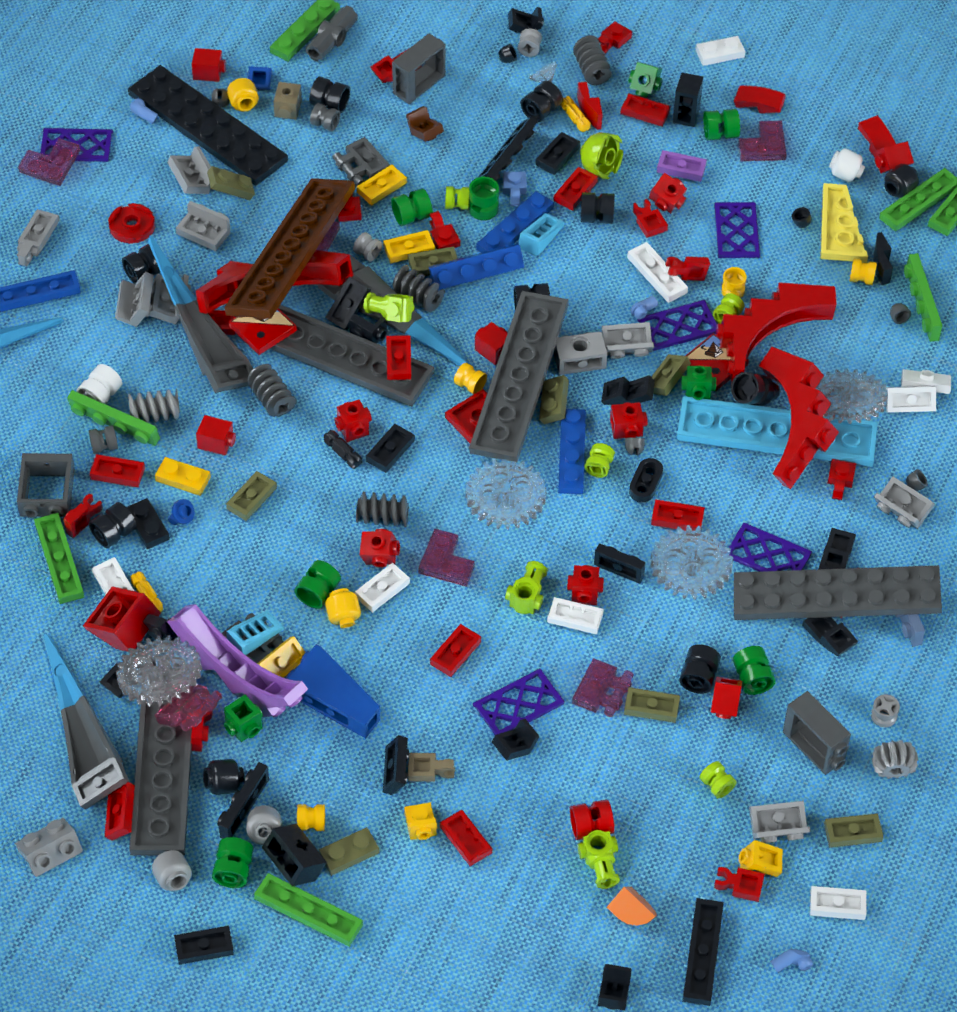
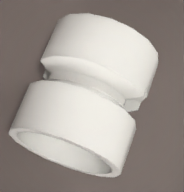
M99 364L90 373L89 378L84 380L78 387L77 392L106 404L110 396H113L122 386V379L111 367Z

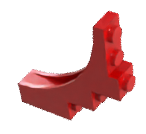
M315 250L293 286L311 284L342 285L349 277H353L350 254ZM230 261L217 270V277L196 290L200 313L208 314L228 303L253 264Z
M779 282L777 292L772 293V300L751 298L750 306L745 308L744 315L723 314L722 323L717 324L716 338H720L721 348H727L726 356L730 357L731 360H728L727 375H731V384L736 375L745 371V363L748 356L766 336L780 328L799 322L833 320L837 304L835 286Z
M771 347L759 364V367L771 380L783 386L791 407L789 439L783 456L772 474L784 487L791 489L806 466L813 459L817 450L826 452L839 432L828 419L823 418L831 402L820 390L815 389L824 376L813 362Z

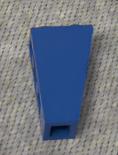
M317 644L311 651H307L303 655L300 665L296 670H291L286 678L302 681L308 688L301 695L303 697L300 701L301 703L365 739L380 721V706Z

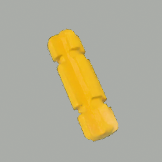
M570 96L563 98L560 106L566 111L573 123L577 125L576 127L580 132L588 131L591 125L590 121Z
M138 571L132 574L130 577L131 583L134 588H137L136 591L144 593L156 608L162 612L164 609L163 604L157 598V594L150 583L146 581L143 572Z

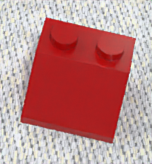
M112 586L83 627L115 649L132 653L149 630L143 620L148 614L159 617L161 612L144 593Z

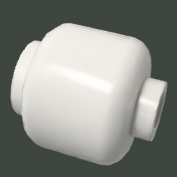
M846 148L840 152L836 151L829 165L832 168V175L846 182H852L855 177L860 178L865 168L864 165H861L863 161L862 156Z

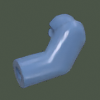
M137 98L134 102H131L130 110L132 113L142 117L151 124L155 122L158 114L145 107V102L142 99Z
M650 296L632 305L631 314L637 319H643L646 317L647 311L658 306V301L654 296Z
M788 949L770 961L777 973L789 965L799 966L801 971H807L813 966L810 954L797 949Z

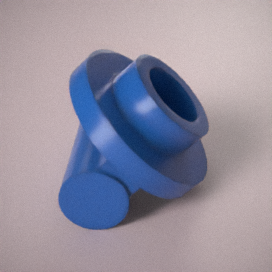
M187 499L177 500L173 504L172 514L168 521L172 525L190 523L195 514L192 503Z

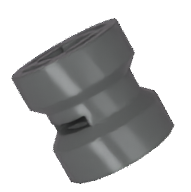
M320 103L314 106L310 115V123L312 125H322L325 130L331 132L336 129L340 120L339 110L334 108L327 109L325 105Z
M113 425L106 426L103 430H88L93 454L101 453L104 449H109L110 451L118 449ZM102 434H104V436H105L106 445L104 444V439H103V435H102Z

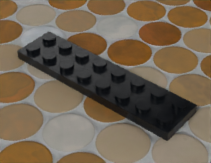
M161 65L128 88V94L132 98L142 99L145 102V107L157 113L160 118L235 172L250 177L252 184L255 186L288 162V155Z

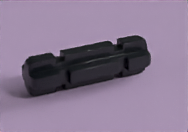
M334 430L324 434V442L332 447L344 461H347L346 463L351 468L355 469L361 465L362 457L357 452H353L354 449L339 437Z

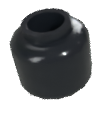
M907 164L897 165L884 178L886 191L891 196L902 198L919 184L917 171Z
M234 759L212 760L203 770L204 786L212 794L216 795L235 793L239 789L240 783L244 782L243 768L238 767Z

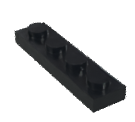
M530 116L517 126L478 177H490L495 181L500 178L499 172L510 165L512 162L511 156L516 155L523 148L522 142L528 140L534 134L533 128L538 121L533 116Z
M696 898L682 1002L706 1006L711 1004L724 902Z

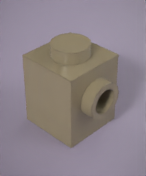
M278 83L273 101L274 117L297 120L302 102L301 84Z

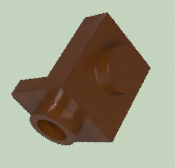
M425 106L406 115L411 135L419 139L431 141L438 134L444 132L442 123L430 119L427 107Z

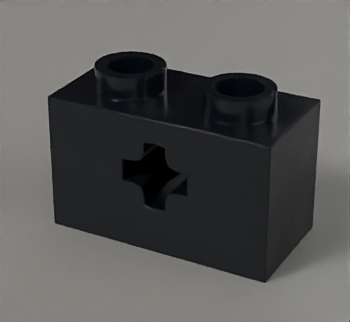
M681 72L675 92L673 123L695 127L701 106L703 76Z
M297 824L273 828L262 846V849L292 887L316 881L327 864L326 860Z

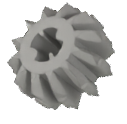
M892 740L889 743L883 742L881 746L874 748L872 764L875 772L880 777H887L888 779L901 776L907 777L909 773H914L918 766V755L915 747L910 742H903V740L894 742Z

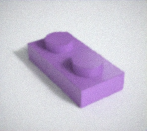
M662 150L657 165V173H666L671 176L701 182L707 159Z

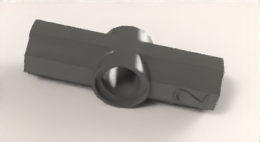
M346 5L330 21L324 20L321 23L317 36L306 47V53L312 60L317 62L323 60L334 46L339 47L342 45L347 31L358 20V14L355 13L353 8Z

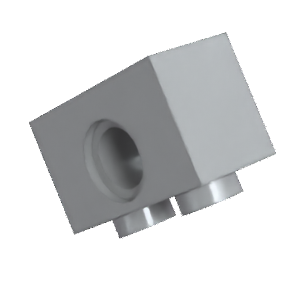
M601 331L558 337L553 354L559 375L606 369L607 350Z

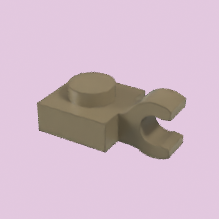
M409 753L408 781L435 782V775L448 779L455 777L454 760H436V753Z

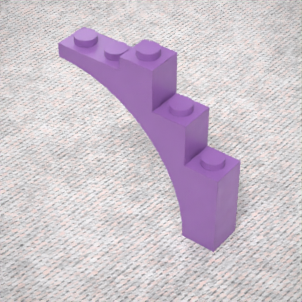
M196 604L184 606L167 621L203 670L214 669L232 694H246L253 703L259 706L263 717L279 716L285 711V706L293 707L303 699L301 695L308 690L302 681L280 677L252 661L219 632Z

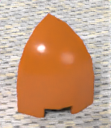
M623 887L607 906L618 919L629 925L638 926L646 924L657 916L652 906L633 887Z

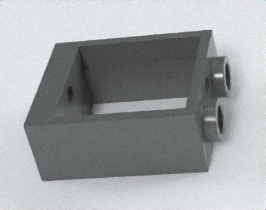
M428 33L392 61L394 95L410 104L445 76L446 44L441 39Z
M22 453L17 495L19 516L34 518L59 513L60 517L66 516L71 510L75 471L72 454ZM30 476H65L63 499H28Z
M808 691L789 703L783 733L825 775L832 770H839L846 762L845 758L849 749L851 733Z

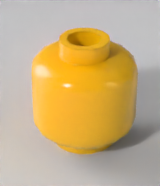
M235 79L228 86V98L235 110L249 111L257 105L259 95L255 84L250 79Z
M347 588L332 591L329 594L330 597L325 601L330 623L340 625V628H349L355 625V621L361 616L357 595Z

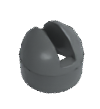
M224 88L213 90L211 95L212 102L221 108L227 106L230 102L227 90Z
M896 303L890 309V316L896 324H902L910 318L911 312L906 305Z
M625 438V448L630 455H633L634 449H636V455L643 452L645 438Z
M916 469L907 476V485L915 491L922 490L928 486L925 475L919 469Z

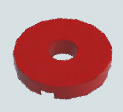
M131 203L123 208L122 206L117 207L108 219L110 233L115 239L123 243L131 244L144 241L153 234L155 229L152 211L141 204ZM129 221H136V222H137V223L134 224V225H128V224H126V223L129 222Z

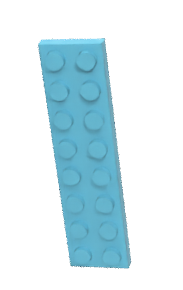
M683 396L677 440L783 455L790 434L791 410L710 399L696 400L693 397ZM823 415V418L828 419L839 433L827 451L823 452L818 449L813 459L827 461L836 459L853 462L856 465L873 467L878 422Z

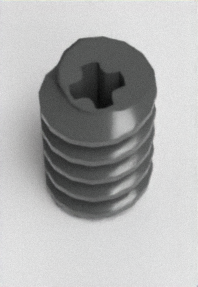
M588 35L579 39L574 45L573 53L586 82L591 85L603 84L611 77L612 72L598 38Z
M408 265L402 266L394 278L393 290L397 294L413 296V303H416L420 308H424L425 311H434L442 302L445 294L444 289L439 291V283L432 284L430 278L424 280L425 276L422 273L417 275L415 269L409 271L410 267Z
M271 364L259 365L250 372L247 379L248 385L257 395V398L269 415L274 417L281 416L294 408L296 405L295 397L287 389L286 384L282 383V379L272 369Z
M363 491L357 502L356 523L363 516L365 524H368L371 517H373L375 525H378L381 518H383L384 525L386 526L393 519L394 526L398 527L401 520H403L404 526L407 527L409 503H407L406 495H403L400 502H397L395 494L392 495L390 501H387L385 493L382 494L380 500H377L375 492L372 493L370 499H367L366 492Z

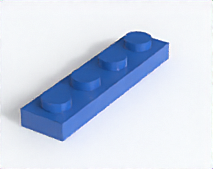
M534 192L476 243V250L482 253L513 245L519 240L522 231L542 215L548 214L554 209V202L541 193Z
M517 243L429 266L432 284L439 283V290L524 268L520 245Z
M75 270L0 287V312L80 294V285Z
M566 409L565 419L561 420L558 493L583 494L586 410Z

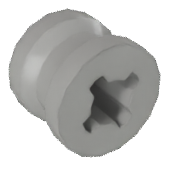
M531 28L523 30L520 34L518 51L527 57L536 56L539 53L542 41L541 33Z
M364 232L356 239L353 251L358 255H364V258L371 262L380 254L382 242L378 239H372L369 233Z
M887 694L878 696L874 701L871 712L872 721L876 725L885 728L894 725L900 708L898 700Z

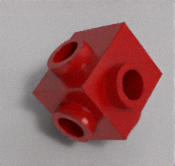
M664 173L652 188L648 198L654 201L660 210L668 211L671 214L675 207L680 209L687 198L684 195L687 188L681 180L672 178Z
M360 399L337 406V417L334 418L337 430L342 432L346 442H350L369 435V422L372 421V417L368 407L364 408Z
M640 402L611 405L610 423L613 438L622 439L643 436L644 426L648 425L647 413L642 412Z
M376 529L375 531L362 532L359 555L366 565L386 567L391 563L395 564L396 555L400 554V542L395 538L392 531Z
M574 565L573 575H568L567 590L572 591L571 601L585 605H597L598 593H603L604 578L599 577L600 567Z

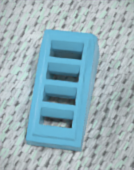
M545 213L520 233V248L534 256H538L564 227L565 222Z
M267 610L226 631V636L243 654L248 655L284 630V626ZM268 620L273 627L269 628L264 621ZM260 626L264 631L260 632L256 627ZM252 630L256 635L252 636L249 632Z

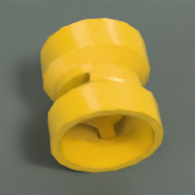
M854 258L849 281L855 283L863 281L866 285L873 286L877 262L870 261L864 263L860 259Z
M730 267L724 271L721 288L723 296L732 293L740 298L743 297L747 279L744 270L738 267Z
M467 362L459 367L454 376V383L460 387H467V390L472 394L482 390L487 381L486 373L481 370H474V367Z
M306 804L297 805V825L302 831H306L308 828L315 829L316 831H325V804H316L314 808L308 807Z

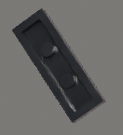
M258 762L254 770L248 771L242 789L234 793L231 799V806L227 812L223 811L218 819L217 825L219 826L220 838L233 837L269 781L267 765Z

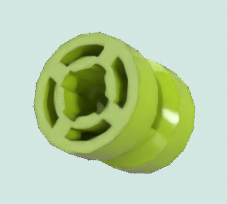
M446 186L445 209L459 207L461 210H469V187L455 189L453 186Z
M728 293L721 300V304L713 311V317L721 324L723 314L740 315L745 308V304L739 296Z
M603 443L593 444L589 454L590 457L585 463V470L594 477H606L610 470V463L615 456L614 449Z
M720 761L709 764L699 777L705 785L711 787V792L717 799L729 794L737 784L734 777L725 772V767Z

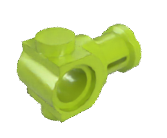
M369 292L364 299V310L366 313H381L386 320L394 322H409L415 308L413 296L387 294L381 297Z
M538 561L527 562L524 577L515 580L513 586L509 585L507 588L505 600L510 601L509 607L514 608L520 614H534L535 610H540L544 596L540 595L542 590L540 582L543 577H546L548 569Z
M595 830L588 834V836H584L583 842L577 843L580 859H585L586 864L595 870L597 888L608 889L614 887L620 882L619 875L615 874L613 863L615 862L613 853L618 852L616 837L611 836L609 831L604 832L601 830ZM593 846H601L602 849H594Z

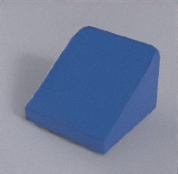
M249 66L248 79L255 84L257 90H270L272 68Z

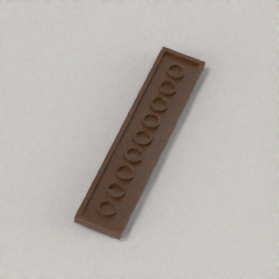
M310 179L224 307L226 315L259 319H271L353 194L355 190L354 181Z

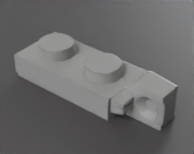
M39 209L35 211L18 239L17 251L19 252L17 257L19 265L28 266L32 257L38 256L60 221L59 215Z

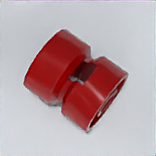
M608 799L594 801L589 807L585 803L570 806V820L576 840H582L584 836H588V834L595 830L609 831L610 834H614L613 813Z

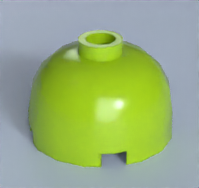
M606 132L591 135L584 142L580 150L581 162L585 170L602 179H609L608 175L611 172L616 174L623 158V150L620 149L619 143H622L621 138L618 135Z

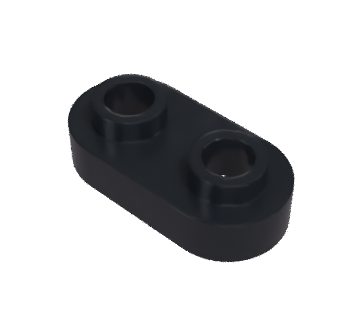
M647 458L640 462L629 489L630 497L634 501L644 503L653 498L663 475V465L660 461L654 458Z

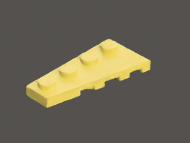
M823 183L820 259L853 262L855 258L867 263L868 254L863 246V237L859 232L858 221L853 213V205L847 185Z

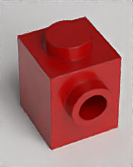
M195 48L192 60L193 80L220 82L221 73L226 71V60L222 59V50Z
M908 141L883 147L874 152L875 164L879 168L880 174L889 172L899 164L911 165L914 163Z
M490 322L485 327H481L475 334V351L496 366L508 334L507 331L502 327H498L493 322Z
M204 415L196 432L197 448L226 455L229 447H233L236 440V433L233 432L232 422Z
M716 676L711 713H716V717L722 719H731V716L737 717L742 687L741 680Z

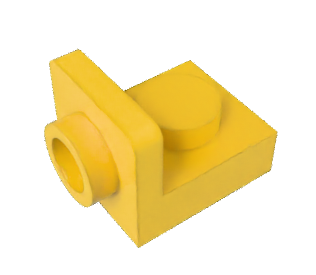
M431 802L404 807L410 840H425L437 835V822L433 815Z
M754 840L741 850L738 858L740 868L756 870L778 877L782 874L783 849Z

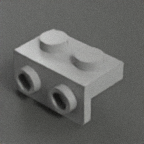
M194 147L190 156L170 155L167 163L184 193L209 194L211 186L207 171L211 166L201 148Z
M189 201L187 204L188 213L177 225L176 234L217 251L231 233L229 217L223 213L206 208L202 204Z
M145 272L136 284L125 280L121 281L115 314L117 320L137 327L144 317L150 315L152 310L150 300L155 290L153 285L154 275Z
M157 274L153 282L155 290L151 297L152 310L149 316L176 325L180 318L162 275ZM184 274L181 279L190 290L191 285H188L189 275Z
M650 322L605 325L601 328L607 356H610L612 359L623 358L625 354L643 357L649 355V352H652L654 349Z
M894 476L880 494L876 493L874 496L878 503L877 508L888 515L890 512L897 515V520L908 528L912 525L918 529L935 506L934 502Z
M804 801L749 807L753 839H761L763 843L777 842V837L787 836L788 841L804 839L803 834L810 832V827H807Z
M64 818L49 822L46 827L35 833L25 835L22 840L15 843L18 852L28 862L32 873L36 877L83 851L75 830Z

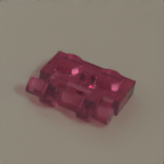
M593 658L572 698V704L594 713L597 712L601 705L606 707L604 714L608 717H613L615 711L620 709L623 703L622 698L625 692H628V687L632 686L631 680L634 674L631 671L625 670L622 677H616L617 667ZM609 687L615 689L612 695H606Z
M188 682L154 716L159 724L172 727L180 725L181 729L187 732L191 727H196L207 712H212L217 707V702L222 698V695L217 690L210 694L206 686Z

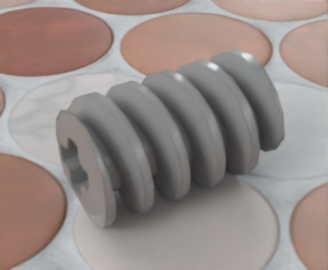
M170 389L166 391L165 397L162 396L160 390L157 391L155 398H153L151 392H147L145 399H143L141 393H137L136 400H133L131 394H128L130 415L140 419L142 416L147 423L151 415L155 422L159 421L160 414L163 415L165 421L169 420L170 413H172L175 420L179 418L180 409L177 389L175 396L172 395Z

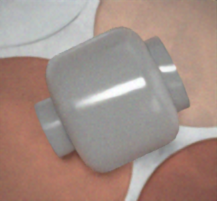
M261 805L255 807L247 817L246 831L248 837L253 842L263 845L273 828L282 826L281 816L271 806Z
M177 850L161 853L152 864V872L157 882L166 891L181 890L191 878V868L183 854Z

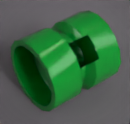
M726 109L722 113H719L718 110L704 111L703 127L706 140H720L721 136H724L725 139L739 138L740 119L738 110Z
M482 176L475 178L469 185L470 215L475 219L483 221L494 218L498 213L499 185L490 177Z
M424 188L410 192L409 196L402 194L391 199L393 214L400 226L414 223L415 218L419 220L429 218L430 213H433L430 198Z
M316 560L305 573L306 576H303L295 587L294 592L297 598L305 605L319 609L324 605L330 592L341 581V576L329 563Z
M746 647L733 656L735 669L738 675H740L739 680L742 681V688L746 694H761L775 685L776 679L769 666V660L763 647Z
M236 837L221 839L217 849V860L214 863L212 879L217 884L228 888H241L245 886L254 851L252 844Z

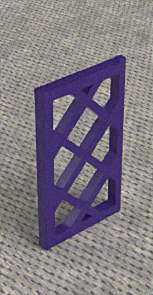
M43 128L40 160L109 162L113 130ZM48 134H61L54 140L48 137ZM84 134L85 136L76 141L70 135ZM95 135H107L102 141L94 137ZM67 139L71 145L65 149L57 145L62 140ZM90 139L96 145L86 150L81 144ZM53 147L59 153L46 154V151ZM75 148L82 152L80 155H70L68 153ZM100 148L104 151V155H92L93 152Z
M715 202L718 258H760L756 203ZM720 209H728L731 213L723 217L720 215ZM742 209H751L752 215L747 217L740 211ZM735 215L744 221L739 226L729 221ZM724 224L732 229L726 236L721 233V226ZM748 224L753 227V234L751 236L742 230ZM736 234L746 239L740 245L731 240ZM727 243L734 249L732 251H723L722 245ZM751 243L754 245L755 251H746L743 248Z
M705 300L649 314L643 319H637L639 323L652 319L659 320L655 328L650 326L652 342H654L653 351L704 338L713 333L716 334L717 323ZM702 307L703 313L699 315L689 310ZM675 313L682 314L679 321L666 317ZM686 316L698 320L695 327L683 324ZM663 322L675 326L671 334L659 330ZM702 322L710 324L712 327L704 331L699 330ZM679 328L691 332V334L682 337L675 336ZM657 334L668 340L656 343L654 337Z
M744 522L728 550L724 553V557L759 572L782 571L789 568L792 570H803L812 555V551ZM745 531L757 535L758 538L745 541L743 534ZM766 541L781 545L782 548L769 551ZM761 543L764 553L752 556L748 546ZM743 548L747 557L741 558L732 553L735 549ZM795 551L804 555L802 560L793 561L790 552ZM785 554L789 563L776 566L772 556ZM767 558L771 567L765 568L755 564L754 561Z
M539 668L475 701L473 707L476 708L491 731L496 735L514 730L521 719L531 722L564 705V700L542 672V669ZM537 676L542 682L541 688L526 685L527 681ZM514 688L520 689L517 700L503 697L504 693ZM524 690L539 693L536 704L522 701ZM543 694L552 696L555 699L554 702L547 706L540 705ZM491 700L497 701L494 712L485 710L482 705ZM501 702L516 705L513 716L498 713ZM520 706L535 709L533 713L524 718L517 717ZM496 719L511 721L510 725L501 730L495 725Z

